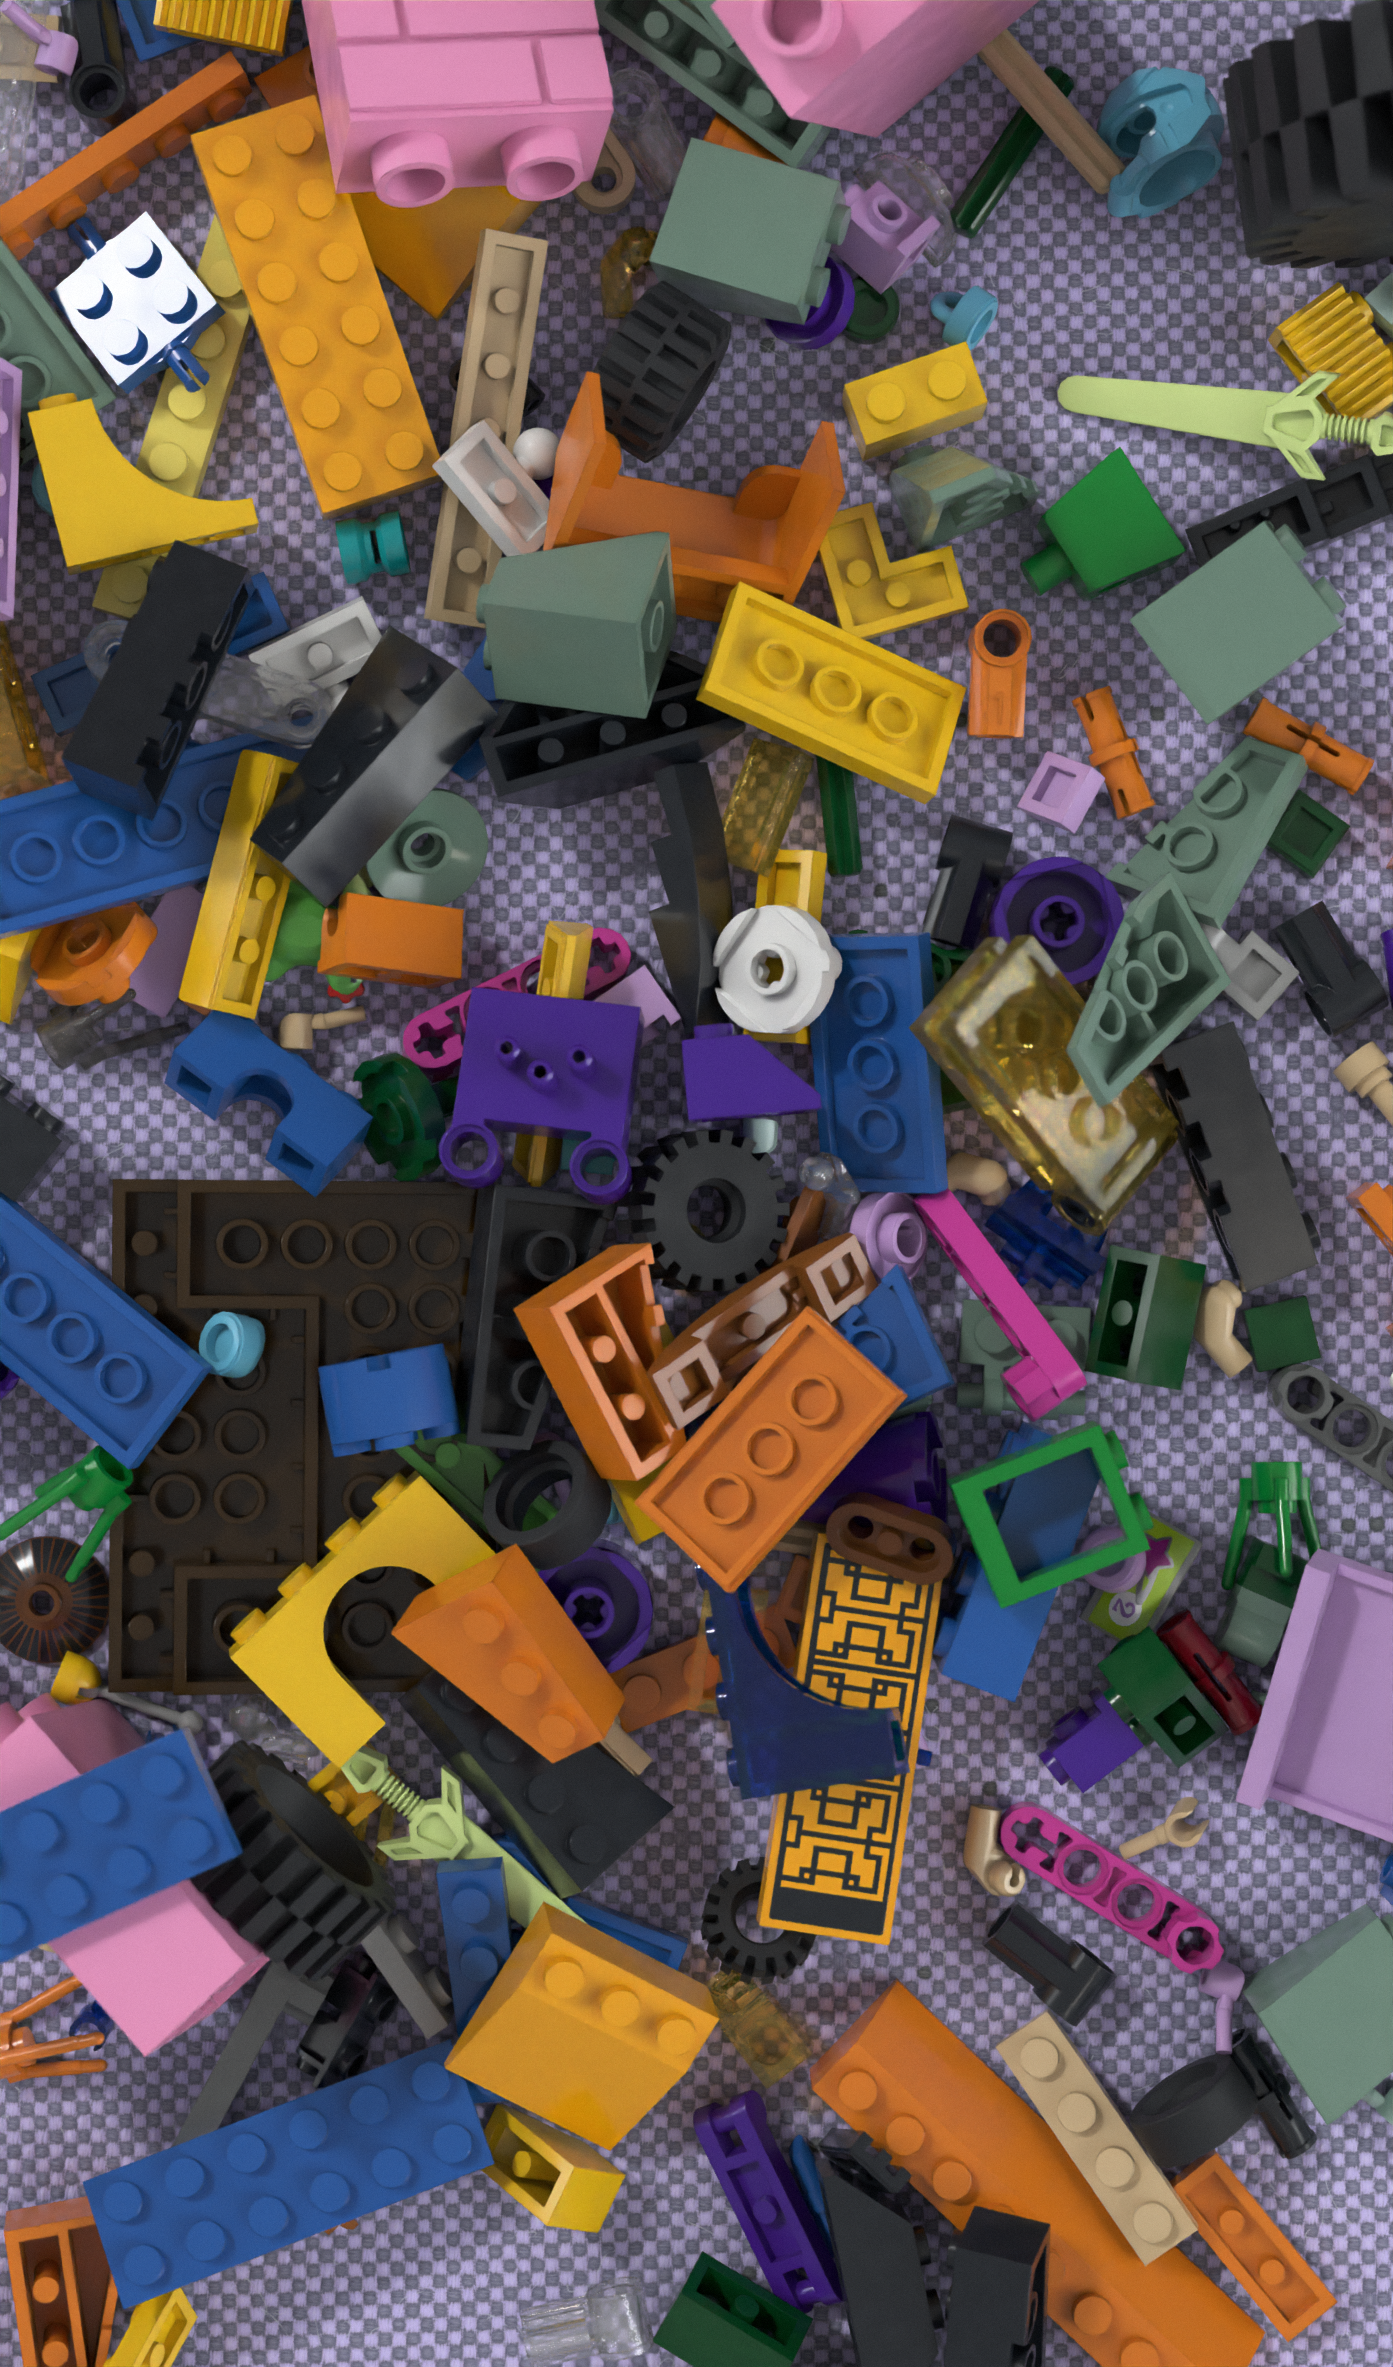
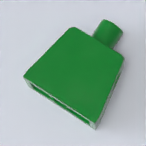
M1119 447L1111 452L1041 516L1036 527L1047 547L1021 562L1020 568L1027 582L1038 596L1043 595L1068 579L1083 601H1087L1173 565L1185 552V548L1125 453Z

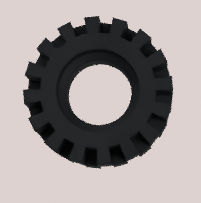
M759 1857L756 1865H750L749 1858L738 1861L736 1869L733 1871L727 1867L719 1875L718 1882L712 1884L702 1914V1940L707 1939L708 1941L706 1951L711 1960L718 1957L722 1962L720 1966L721 1971L729 1976L731 1971L734 1970L741 1974L739 1981L750 1984L752 1977H760L761 1985L773 1983L774 1977L777 1975H781L782 1979L792 1975L797 1965L801 1967L808 1958L817 1934L784 1929L777 1939L768 1943H756L747 1939L739 1931L736 1923V1912L746 1901L759 1898L765 1857Z

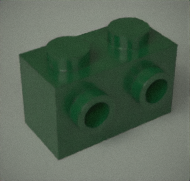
M1110 1245L1084 1371L1135 1383L1181 1390L1207 1265Z
M1147 1626L1138 1634L1130 1635L1120 1640L1113 1647L1110 1655L1097 1664L1111 1683V1686L1104 1690L1102 1694L1125 1724L1129 1725L1145 1747H1148L1155 1741L1178 1769L1229 1731L1204 1695L1198 1690L1188 1674L1150 1626Z
M702 2251L675 2296L652 2342L693 2367H790L813 2318Z

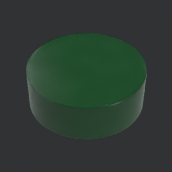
M858 277L852 280L855 290L853 313L842 333L855 343L863 345L875 344L887 338L894 330L900 311L899 299L892 286L880 294L862 277Z

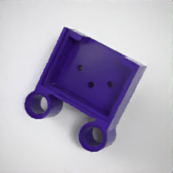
M472 987L452 1126L444 1133L439 1145L440 1160L450 1176L461 1186L470 1189L485 1188L497 1180L504 1167V1152L491 1130L576 1140L583 1142L573 1151L569 1164L570 1175L580 1194L589 1202L598 1205L613 1204L621 1200L630 1190L633 1181L632 1167L626 1155L645 1023L641 1007ZM478 1140L488 1145V1156L482 1166L474 1170H464L457 1167L456 1155L463 1144ZM601 1156H607L616 1160L619 1163V1171L611 1183L605 1186H594L585 1181L584 1172L591 1160Z

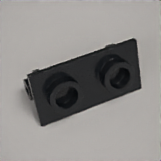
M357 1951L352 1960L346 1959L324 1999L342 2011L339 2019L337 2020L324 2010H318L296 2048L299 2058L295 2065L304 2073L316 2077L312 2083V2086L316 2089L331 2086L359 2074L366 2063L368 2050L365 2048L374 2031L389 2019L398 2004L399 1998L381 1972H375L377 1969L376 1964L369 1955Z

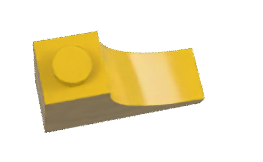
M75 393L59 394L40 400L38 402L39 410L27 413L69 576L169 553L175 540L197 547L257 533L259 523L252 498L232 501L194 498L169 490L138 471L123 457L106 434L97 416L92 398L78 401Z

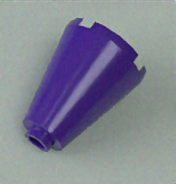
M933 1411L914 1412L884 1422L797 1521L826 1525L834 1505L840 1498L854 1492H866L935 1516L948 1525L946 1468L940 1469L936 1449L943 1448V1442L938 1421ZM858 1515L853 1517L855 1523L861 1527L873 1526L872 1522L864 1516Z

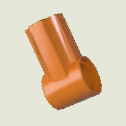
M1005 608L993 610L984 615L970 631L968 647L971 660L967 736L993 739L1023 738L1027 652L1030 649L1032 636L1027 621L1016 611ZM1001 624L1012 631L1015 636L1016 645L1014 652L1009 657L1001 658L988 652L983 640L987 626Z

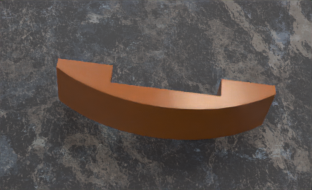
M847 1232L829 1239L767 1270L706 1311L665 1348L648 1369L646 1375L673 1428L680 1430L727 1397L730 1393L725 1383L759 1360L806 1306L814 1308L824 1319L831 1323L869 1296L878 1287V1283L855 1234Z

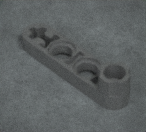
M1303 1363L1278 1368L1271 1375L1267 1385V1397L1271 1407L1283 1418L1393 1493V1480L1386 1470V1459L1393 1450V1421L1330 1379L1320 1369ZM1304 1376H1307L1310 1381L1306 1389L1318 1399L1316 1405L1311 1408L1308 1405L1297 1402L1291 1407L1288 1402L1289 1394L1287 1392L1290 1383L1293 1380L1299 1382ZM1330 1392H1333L1338 1396V1399L1336 1401H1334V1398L1331 1396ZM1347 1410L1359 1411L1367 1422V1433L1364 1439L1354 1446L1341 1445L1333 1433V1424L1336 1418ZM1312 1419H1320L1318 1428L1310 1424Z
M283 1960L278 1964L273 1961L271 1962L172 2147L218 2129L281 2011L310 2026L337 1976L336 1973L331 1971L325 1978L312 1981L308 1980L304 1973L299 1977L289 1972Z

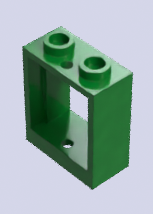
M1092 1420L947 1479L993 1596L1001 1609L1150 1549L1144 1532L1154 1528L1153 1522L1140 1492L1137 1491L1128 1495L1119 1470L1129 1467V1464L1114 1430L1103 1433L1100 1424ZM1088 1448L1123 1536L1018 1578L982 1490Z

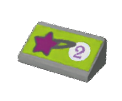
M1150 1511L1149 1514L1154 1528L1144 1532L1150 1549L1145 1551L1146 1567L1139 1582L1131 1589L1121 1593H1108L1095 1588L1079 1616L1080 1619L1117 1642L1127 1636L1138 1634L1147 1626H1150L1152 1630L1155 1629L1203 1545L1198 1539Z

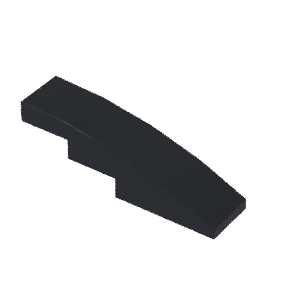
M1369 454L1323 473L1326 478L1324 481L1303 478L1185 529L1199 568L1263 521H1270L1276 530L1286 524L1300 540L1306 551L1310 552L1393 519V454L1376 456V454L1372 456Z
M707 762L673 764L653 772L671 835L651 842L669 904L651 910L649 914L685 1034L694 1033V1027L726 1024L729 1023L730 1019L722 1009L716 995L715 988H721L718 978L719 967H713V952L723 929L733 919L732 889L723 824Z

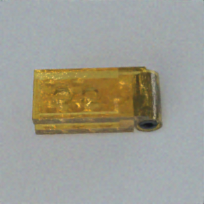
M1032 934L1017 935L1009 945L1001 936L986 937L909 1029L1040 1190L1054 1191L1051 1194V1200L1058 1213L1078 1230L1092 1236H1100L1178 1140L1175 1127L1179 1122L1141 1073L1108 1105L1098 1108L1066 1052L1086 1003Z

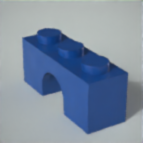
M213 1010L173 1050L164 1082L214 1121L230 1105L243 1100L258 1101L271 1107L280 1117L281 1123L275 1128L265 1160L314 1197L320 1194L362 1148L373 1116L364 1110L361 1103L354 1096L345 1091L335 1089L314 1073L306 1060L297 1054L286 1052L266 1037L253 1020Z

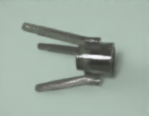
M128 988L126 993L117 1001L110 1004H100L91 1011L85 1006L80 1008L82 1005L67 1006L59 1004L50 1010L52 1018L36 1027V1031L42 1046L58 1068L65 1070L78 1062L86 1071L103 1060L187 1034L190 1031V1025L187 1022H180L98 1047L96 1043L104 1039V1034L98 1023L136 997V991L133 988Z

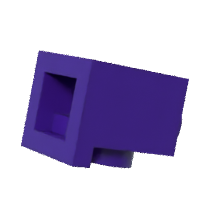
M1098 1686L1088 1693L1095 1704L1087 1711H1084L1081 1706L1075 1707L1058 1719L1050 1729L1054 1736L1045 1742L1048 1748L1038 1755L1061 1786L1072 1779L1082 1793L1086 1792L1144 1747L1130 1727L1119 1717Z

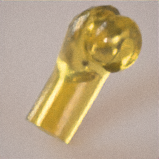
M642 226L624 230L601 259L600 281L604 318L624 319L633 307L632 277L643 265L651 266L649 260L658 236L656 231H646Z

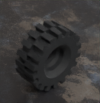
M722 1129L681 1132V1134L667 1135L657 1139L659 1146L645 1147L637 1155L643 1163L642 1166L632 1167L633 1186L631 1192H628L621 1200L617 1201L616 1207H628V1219L617 1220L619 1234H632L634 1242L631 1244L651 1243L654 1263L649 1264L651 1279H663L661 1286L672 1290H686V1292L729 1291L738 1289L737 1283H747L759 1276L760 1274L755 1267H769L772 1265L778 1255L771 1251L769 1246L771 1243H784L788 1231L787 1229L777 1227L778 1216H790L789 1202H777L776 1191L787 1187L782 1175H768L766 1170L775 1162L767 1152L752 1153L757 1144L746 1136L733 1137V1131ZM704 1185L717 1190L724 1206V1218L719 1231L708 1237L694 1232L687 1215V1205L691 1193L696 1188Z

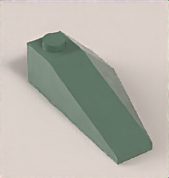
M927 445L901 456L897 460L899 468L891 471L888 483L917 554L1035 505L1040 494L1034 480L952 446L935 453L933 446Z
M1171 872L1160 875L1129 904L1066 1049L1098 1108L1108 1105L1231 983Z

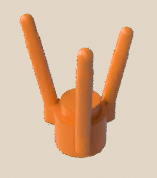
M75 1975L63 1980L20 2006L0 2013V2080L7 2078L8 2082L12 2084L30 2078L103 2072L107 2069V2062L103 2059L36 2063L39 2058L100 2045L105 2039L102 2032L76 2035L36 2044L28 2026L20 2028L17 2026V2023L82 1986L83 1984Z

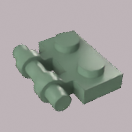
M962 1299L958 1362L983 1365L982 1383L957 1382L956 1407L980 1409L981 1415L1000 1417L1002 1410L1022 1412L1007 1392L1006 1386L1003 1385V1381L1000 1378V1374L1004 1372V1366L1012 1367L1022 1359L980 1300ZM1034 1304L1072 1355L1081 1371L1087 1372L1084 1371L1089 1346L1091 1308ZM1085 1390L1077 1391L1040 1419L1058 1420L1059 1414L1083 1416L1085 1411Z

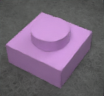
M1047 751L1017 807L1032 818L1075 834L1105 777L1091 766Z

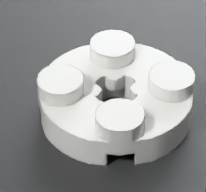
M766 905L759 909H748L736 915L727 924L719 936L713 952V967H719L718 978L721 988H715L718 1002L725 1013L744 1029L752 1032L794 1034L812 1023L829 1002L834 989V982L842 970L841 955L831 945L830 938L823 926L812 915L802 909L777 905ZM768 956L771 958L781 957L784 965L783 976L780 981H773L769 985L766 979L769 976L770 970L764 963Z

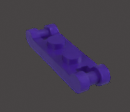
M748 2090L732 2096L728 2105L721 2106L719 2103L714 2102L697 2108L693 2114V2125L696 2135L774 2295L805 2314L812 2311L814 2304L822 2302L825 2306L842 2303L843 2297L836 2263H834L766 2123L767 2112L761 2096L754 2090ZM737 2130L744 2145L736 2147L730 2136V2131ZM803 2267L808 2278L797 2274L796 2269Z

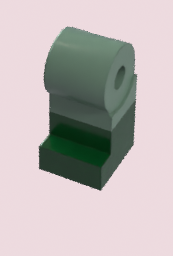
M1254 1537L1234 1582V1586L1226 1600V1609L1214 1638L1213 1644L1215 1647L1259 1668H1264L1272 1658L1281 1640L1285 1625L1292 1613L1305 1566L1309 1560L1292 1553L1293 1574L1290 1577H1283L1280 1573L1278 1547Z

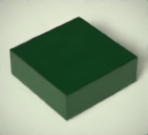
M1298 789L1265 848L1311 880L1348 831L1350 825Z
M1305 1295L1241 1310L1256 1372L1260 1373L1321 1358Z

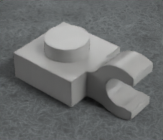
M1198 922L1231 980V983L1221 993L1252 1021H1258L1300 972L1254 931H1247L1237 943L1222 928L1219 930Z

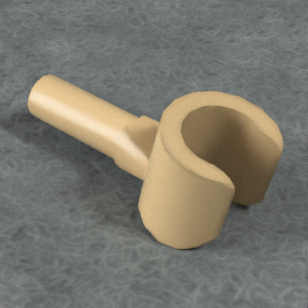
M361 1005L325 1014H288L279 1023L278 1046L282 1049L312 1050L313 1030H326L366 1021L364 1007Z
M1184 1797L1178 1800L1165 1823L1156 1826L1154 1830L1119 1845L1123 1858L1127 1860L1170 1841L1184 1848L1192 1847L1198 1843L1209 1824V1820H1205L1198 1825H1190L1183 1820L1184 1817L1193 1812L1198 1800L1193 1797Z

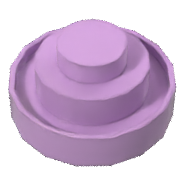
M872 1192L861 1200L853 1214L849 1233L855 1234L878 1284L882 1283L881 1279L897 1264L903 1266L908 1279H912L918 1273L925 1260L928 1246V1229L913 1206L912 1200L914 1197L907 1193Z

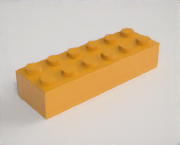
M315 94L190 135L195 158L322 520L326 521L443 481L432 467L440 458L350 195L349 193H336L323 118Z

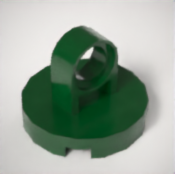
M397 1052L383 1054L363 1061L354 1072L353 1082H362V1098L357 1100L361 1103L364 1110L373 1116L364 1140V1144L371 1157L378 1165L389 1161L397 1169L393 1178L398 1181H413L435 1172L442 1164L439 1157V1145L442 1136L446 1132L444 1118L454 1114L459 1075L430 1085L427 1077L414 1062Z

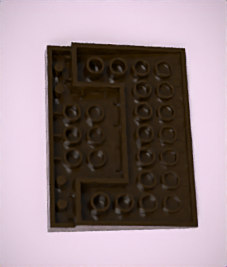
M113 1179L112 1282L198 1354L200 1336L206 1323L215 1314L222 1311L241 1314L259 1320L264 1326L266 1339L262 1356L257 1366L248 1375L241 1378H231L209 1372L140 1466L131 1469L133 1472V1482L124 1492L130 1497L132 1503L115 1518L110 1527L108 1693L173 1692V1695L265 1694L230 1658L229 1648L236 1643L230 1636L231 1632L256 1608H259L266 1614L284 1596L277 1590L278 1587L300 1565L306 1562L313 1569L331 1551L325 1545V1542L342 1524L352 1517L360 1524L378 1506L372 1500V1497L389 1479L399 1472L407 1479L416 1470L394 1449L376 1451L374 1439H370V1451L333 1457L320 1389L318 1367L443 1343L445 1356L448 1357L454 1394L456 1395L478 1189L466 1188L457 1182L331 1181L317 1197H314L293 1180ZM452 1440V1441H451L452 1443H454V1444H456V1445L458 1444V1441H455V1440ZM416 1444L409 1445L425 1461L436 1462L435 1455H427L421 1452ZM487 1446L497 1455V1447ZM484 1463V1491H485V1489H486L490 1484H489L488 1474H487V1470H486V1465H485V1463ZM420 1474L496 1553V1541ZM383 1566L366 1570L346 1582L338 1590L328 1607L323 1629L326 1652L335 1666L361 1693L407 1692L434 1669L390 1634L416 1595L435 1586L428 1578L416 1571L396 1566Z

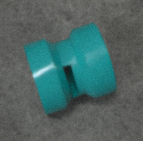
M399 510L379 513L376 520L361 523L356 518L336 521L339 552L348 585L367 582L371 575L375 573L386 572L391 577L411 574L407 542ZM371 531H376L377 543L382 563L377 562L375 545Z

